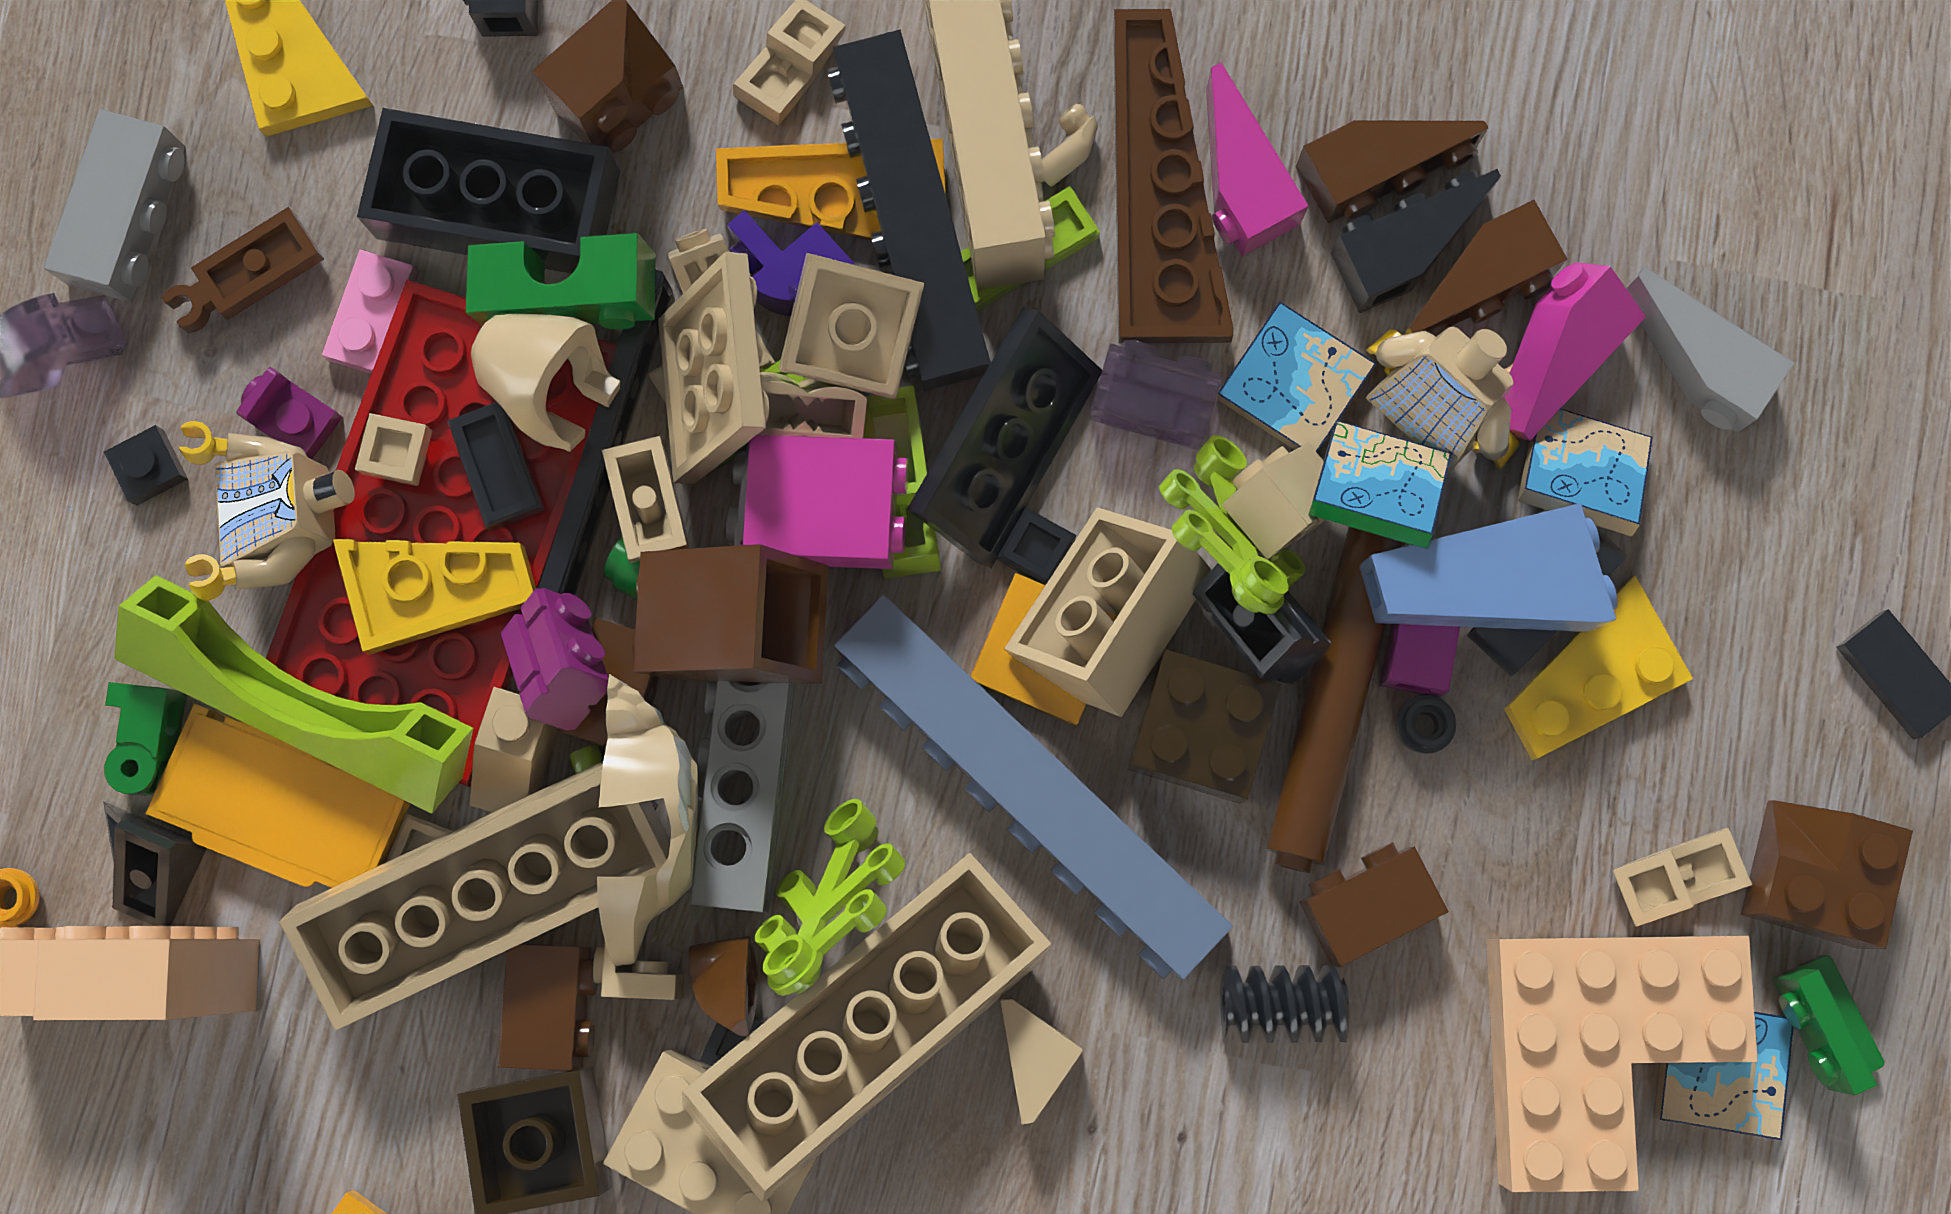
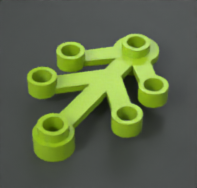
M1212 435L1196 453L1197 462L1193 468L1198 478L1213 488L1219 507L1200 489L1199 484L1190 474L1181 469L1172 470L1159 486L1161 495L1169 504L1178 509H1186L1189 505L1194 509L1186 510L1171 527L1172 534L1182 546L1191 551H1198L1203 547L1230 574L1232 594L1242 607L1254 613L1274 614L1284 604L1283 595L1288 591L1289 587L1305 573V564L1295 552L1288 548H1285L1268 560L1258 556V548L1221 505L1237 491L1232 481L1246 468L1247 460L1242 451L1232 441L1220 435ZM1213 529L1232 547V549L1213 531Z
M851 799L838 806L825 823L824 831L833 840L836 847L817 891L816 885L802 870L790 872L776 887L775 895L789 910L795 911L802 921L798 935H796V930L781 915H774L762 923L755 934V942L767 953L763 963V971L768 976V985L778 995L785 996L806 991L818 979L823 956L854 927L859 932H868L874 929L886 915V904L871 889L865 888L872 881H875L878 885L891 883L902 873L906 861L892 844L885 843L871 851L864 863L846 878L855 855L869 848L879 834L875 815L860 799ZM845 907V910L825 927V925Z

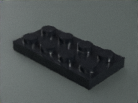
M1023 307L907 510L976 563L992 568L998 554L1038 488L1102 375L1103 370L1039 310Z

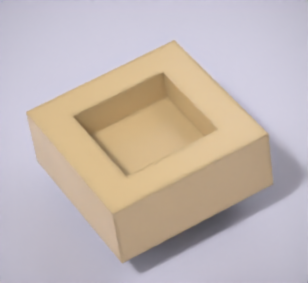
M369 413L355 470L362 475L418 486L432 429L425 424Z

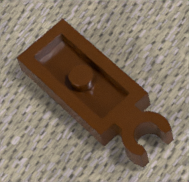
M287 207L191 267L199 280L192 286L176 285L171 287L161 298L173 310L185 302H191L192 308L189 314L181 317L176 322L187 333L197 332L208 323L211 312L217 309L220 315L229 320L324 260V257L297 215Z

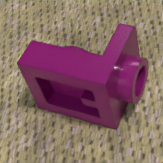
M272 367L267 368L262 376H257L249 382L242 393L241 405L236 411L238 416L272 439L300 447L310 459L315 457L343 418L335 410L288 380Z

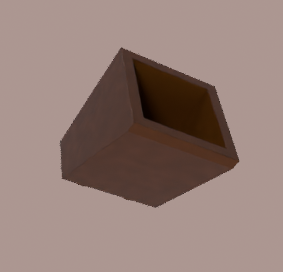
M761 544L640 552L639 575L636 583L638 594L636 627L632 643L634 654L633 672L671 680L822 684L828 565Z

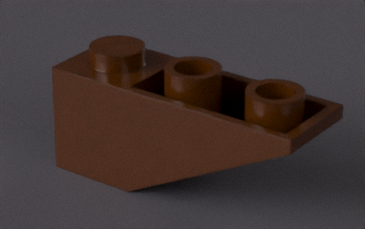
M1354 120L1304 145L1296 168L1328 224L1344 215L1348 221H1352L1374 209L1378 205V198L1394 190L1399 196L1409 193L1428 179L1427 173L1443 165L1448 170H1453L1473 159L1478 154L1477 147L1487 132L1488 126L1485 121Z
M1535 199L1481 226L1405 334L1426 331L1437 337L1447 328L1470 317L1474 324H1478L1501 312L1505 308L1503 301L1519 293H1522L1524 299H1530L1551 287L1553 276L1568 259Z

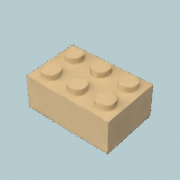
M675 1048L662 1052L603 1164L693 1214H789L820 1154L762 1203L682 1106V1090L710 1067Z

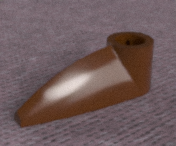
M745 936L690 945L689 965L697 1003L717 1023L739 1036H749L758 995V970L751 937Z

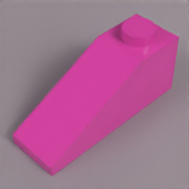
M1222 62L1211 67L1206 87L1213 207L1215 211L1212 214V219L1222 240L1228 245L1234 242L1241 256H1244L1301 225L1308 204Z
M1574 262L1556 274L1551 282V287L1536 302L1509 373L1512 376L1514 385L1505 398L1511 406L1510 432L1515 437L1530 441L1646 318L1611 266Z

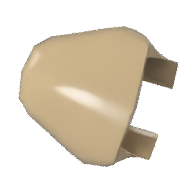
M534 314L495 315L482 326L472 346L471 358L478 384L497 401L522 432L543 445L565 449L570 452L585 438V429L552 412L546 411V396L550 381L567 358L572 364L573 383L584 396L609 407L620 389V380L612 377L606 370L594 326L573 317Z

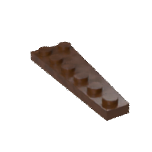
M1114 9L1118 343H1231L1233 339V324L1222 268L1219 267L1214 241L1215 232L1204 190L1203 170L1201 161L1198 159L1193 134L1194 124L1189 100L1185 93V78L1171 9Z

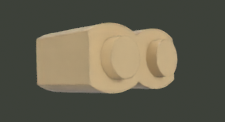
M760 372L762 391L766 392L769 400V415L765 424L766 428L757 435L863 438L867 398L859 391L814 379H807L797 383L781 374Z

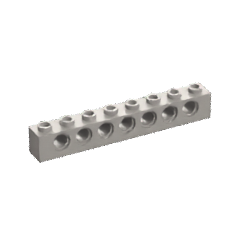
M749 441L746 443L745 451L737 450L734 458L733 483L741 485L739 507L729 508L726 523V540L734 542V546L743 545ZM708 681L705 694V714L713 715L711 737L701 739L698 752V773L706 774L704 795L703 797H698L697 833H699L697 853L696 857H694L692 886L687 891L692 893L690 905L769 913L795 692L794 683L761 682L758 685L747 687L733 681ZM744 715L757 717L760 722V733L757 739L745 746L734 744L731 738V727L735 720ZM734 774H748L753 782L751 797L741 805H730L724 797L726 781ZM729 832H739L746 842L745 855L738 863L726 866L717 856L718 841Z

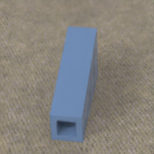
M1581 503L1430 541L1428 549L1409 545L1373 554L1359 566L1375 623L1587 632L1616 620L1614 610L1617 608L1616 590L1610 577L1602 574L1596 554L1600 548L1598 531L1593 520L1589 517L1585 518Z

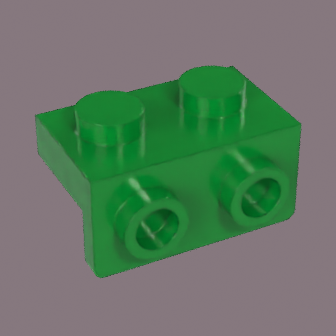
M1820 955L1773 977L1772 980L1780 994L1779 1003L1787 1020L1798 1030L1809 1051L1807 1054L1809 1064L1818 1080L1828 1090L1854 1096L1877 1086L1871 1072L1882 1068L1885 1061L1832 957Z

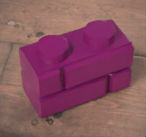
M546 588L535 589L520 607L522 614H515L500 633L527 717L566 731L575 730L590 713L589 705H596L607 692L609 677L602 660L605 656V651L602 645L595 639L588 620L591 617V611L580 598L570 593H563L561 595Z

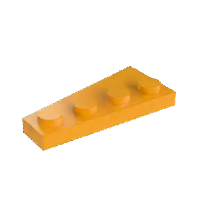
M943 138L930 139L945 192ZM846 143L716 148L717 204L720 210L737 214L745 210L752 217L811 228L818 222L827 232L872 240L871 233L881 231L876 210L865 213L856 179L866 176L861 156L850 158Z

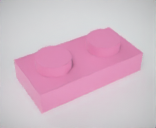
M359 250L322 356L330 362L371 374L406 279L416 282L419 271L413 265Z

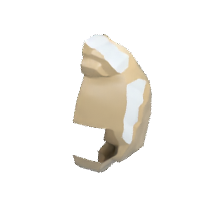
M609 674L607 687L608 703L606 707L608 740L602 768L599 807L618 806L664 798L671 824L669 856L656 874L635 877L597 876L598 907L606 947L614 965L619 966L636 962L648 923L676 903L692 886L697 835L698 772L697 764L691 757L685 741L678 736L673 728L664 724L661 712L645 702L637 690Z

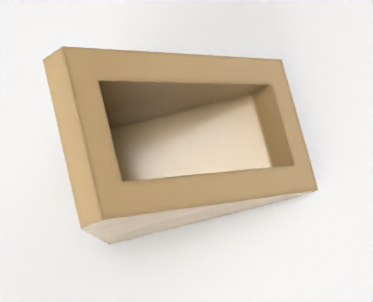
M1014 998L1001 999L1021 1124L1034 1123L1083 1052V1048Z

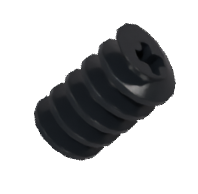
M1284 965L1274 966L1269 982H1267L1261 966H1250L1244 983L1236 966H1226L1220 987L1221 1026L1224 1041L1230 1025H1236L1242 1043H1249L1254 1025H1260L1266 1042L1273 1043L1278 1025H1284L1290 1041L1298 1042L1302 1026L1309 1025L1315 1042H1322L1327 1025H1333L1339 1041L1347 1042L1349 1032L1348 990L1344 978L1340 981L1337 970L1333 965L1322 966L1317 982L1309 965L1298 966L1293 982Z

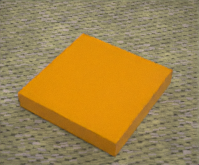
M1015 573L970 677L983 688L1077 727L1086 703L1042 677L1004 650L1046 586ZM1105 611L1113 621L1116 620V615Z

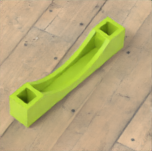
M157 575L152 577L118 606L114 659L431 814L463 778L473 727L421 702L397 706L365 704L339 698L308 686L280 670L252 649L224 621L209 601L201 600L194 596L191 591Z

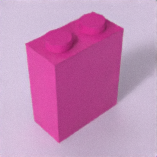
M754 436L749 440L743 545L761 544L828 565V567L893 569L894 553H904L905 517H896L897 494H907L908 458H899L895 440Z

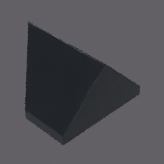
M103 801L114 865L112 908L152 926H170L207 848L194 843L191 838Z

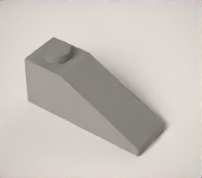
M1644 267L1625 287L1646 316L1641 322L1642 327L1688 401L1701 409L1703 418L1718 428L1724 430L1732 429L1737 433L1759 418L1794 362Z

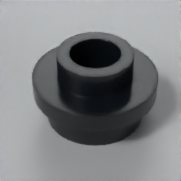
M1425 694L1415 696L1406 701L1398 711L1396 717L1398 737L1407 748L1416 753L1432 754L1444 749L1455 735V714L1451 707L1437 696ZM1425 714L1432 718L1434 731L1431 735H1422L1417 731L1415 720L1418 715Z

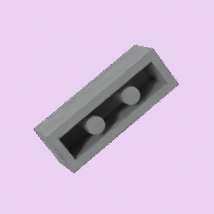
M99 109L43 268L68 286L132 302L136 288L141 286L146 279L149 267L147 256L154 236L162 230L167 216L165 204L172 183L177 181L183 172L185 146L163 125Z

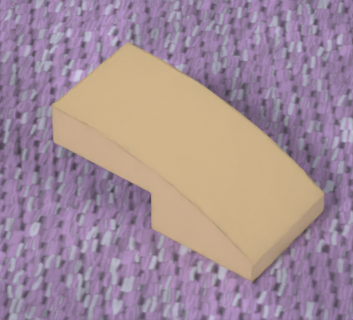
M795 0L767 32L766 47L733 83V97L779 126L834 51L833 47L837 46L845 32V24L807 0Z
M1728 827L1613 869L1635 927L1693 908L1695 904L1752 885Z

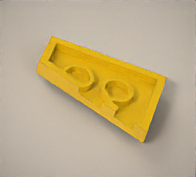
M225 0L257 125L266 137L374 106L300 0Z
M333 539L363 652L369 655L521 609L520 607L536 589L525 547L520 543L448 541L447 544L411 543L410 541L399 540L357 542L349 539Z
M1635 575L1629 578L1616 591L1617 608L1614 610L1616 620L1595 630L1579 631L1504 707L1531 760L1538 759L1693 679Z

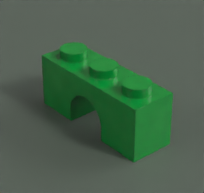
M638 233L581 237L580 259L575 271L567 279L559 283L545 284V261L524 241L468 245L466 313L482 326L495 315L534 314L573 317L589 324H600L602 327L609 329L632 328L635 326V321L655 320L656 253Z

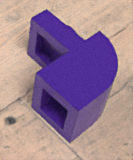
M745 210L727 224L734 245L729 248L730 252L748 254L750 275L759 270L752 276L757 285L756 301L764 308L780 315H792L806 253L855 265L818 222L783 251L777 247Z

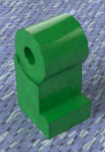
M108 682L105 706L121 708L115 742L116 747L109 753L104 764V776L108 785L115 791L128 795H154L180 736L187 694L168 688Z

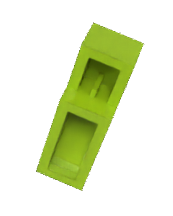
M914 385L899 387L896 399L868 392L861 393L867 398L863 439L895 440L899 458H908L909 465L907 494H897L896 517H905L906 523L904 553H894L893 569H882L884 579L941 571L936 531L907 510L927 475Z

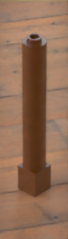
M1348 526L1322 632L1332 644L1312 667L1266 850L1277 854L1275 864L1278 866L1310 873L1312 863L1325 865L1385 623H1375L1359 566L1373 554L1404 547V542Z

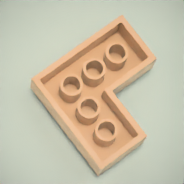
M1 927L0 1016H33V1020H168L256 1011L259 939H238L239 927Z
M1749 936L1486 939L1498 1184L1511 1192L1639 1191L1631 1063L1758 1062Z

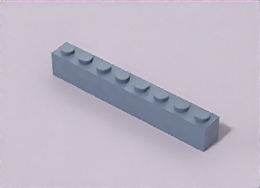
M884 594L834 645L837 652L843 657L836 666L859 689L862 690L870 683L886 699L879 705L880 709L902 730H905L912 723L927 737L928 740L921 748L945 771H948L955 764L971 780L964 789L990 813L998 805L1014 821L1007 830L1027 850L1033 854L1041 846L1057 862L1050 871L1071 892L1077 895L1085 888L1101 904L1094 913L1116 935L1121 937L1127 930L1130 931L1145 946L1138 955L1160 977L1165 979L1172 972L1179 979L1184 980L1233 927L1227 919Z

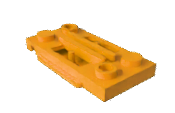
M193 704L145 814L192 832L193 842L293 883L304 887H311L318 882L333 888L386 862L410 803L240 720L207 707Z

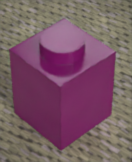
M1391 624L1380 686L1437 697L1449 692L1461 626Z

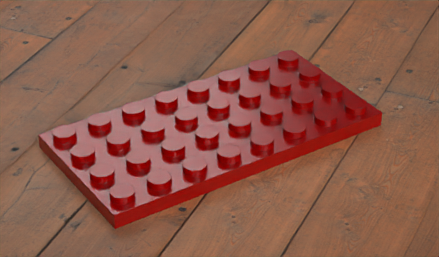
M406 279L336 470L344 471L351 479L355 497L353 502L333 509L335 539H349L357 542L399 540L410 541L411 543L447 544L448 541L520 543L525 547L535 586L538 589L598 402L584 396L573 383L572 364L567 358L550 381L546 396V411L552 412L585 429V438L569 452L565 449L543 445L522 432L514 423L546 511L493 531L488 530L484 524L447 422L497 402L478 384L471 358L472 346L482 325L466 313L465 297ZM597 339L606 370L609 372L617 345ZM369 413L425 424L432 429L418 486L362 475L355 470ZM333 542L330 547L315 554L297 574L266 659L280 670L308 686L339 698L375 705L397 706L421 702L473 727L463 778L459 782V784L471 787L474 744L493 687L507 690L513 674L500 632L515 614H522L521 609L514 610L369 655L363 652Z

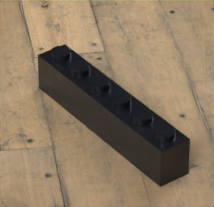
M901 29L834 46L833 50L837 67L827 69V74L835 104L846 101L852 121L843 123L841 126L850 158L861 156L866 176L857 178L856 182L864 212L876 210L881 231L871 233V238L879 268L890 265L893 275L924 283L911 342L905 360L908 377L920 376L924 391L984 376L991 362Z

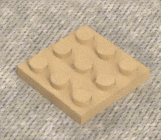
M724 252L658 319L674 483L696 484L766 428L765 424L769 415V400L766 392L762 391L759 368L763 356V342L761 336L755 330L753 310L757 299V285L755 279L750 276L748 254Z

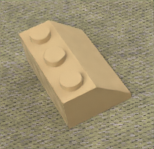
M1097 507L1004 650L1010 656L1080 701L1122 717L1196 600L1192 594L1194 588L1212 569L1197 551H1191L1182 546L1175 539L1170 529ZM1105 611L1116 615V620L1113 621Z

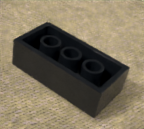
M382 108L357 218L378 240L468 255V245L524 241L545 261V269L572 274L580 259V238L607 235L621 171L609 147Z

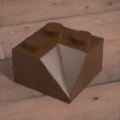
M626 0L610 1L532 70L556 115L583 143L606 146L614 153L623 150L632 142L636 136L637 128L653 114L660 115L666 112L675 103L679 91L683 88L675 64Z
M1769 800L1749 877L1752 885L1746 889L1740 915L1856 949H1886L1913 830L1854 813Z

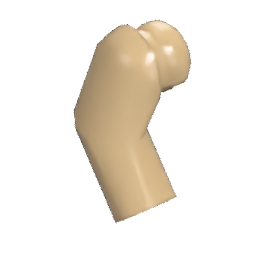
M1074 104L1060 115L1059 125L1065 130L1067 136L1063 143L1042 159L1044 180L1050 187H1053L1080 166L1089 156L1098 124L1095 116H1089L1085 107L1081 104Z

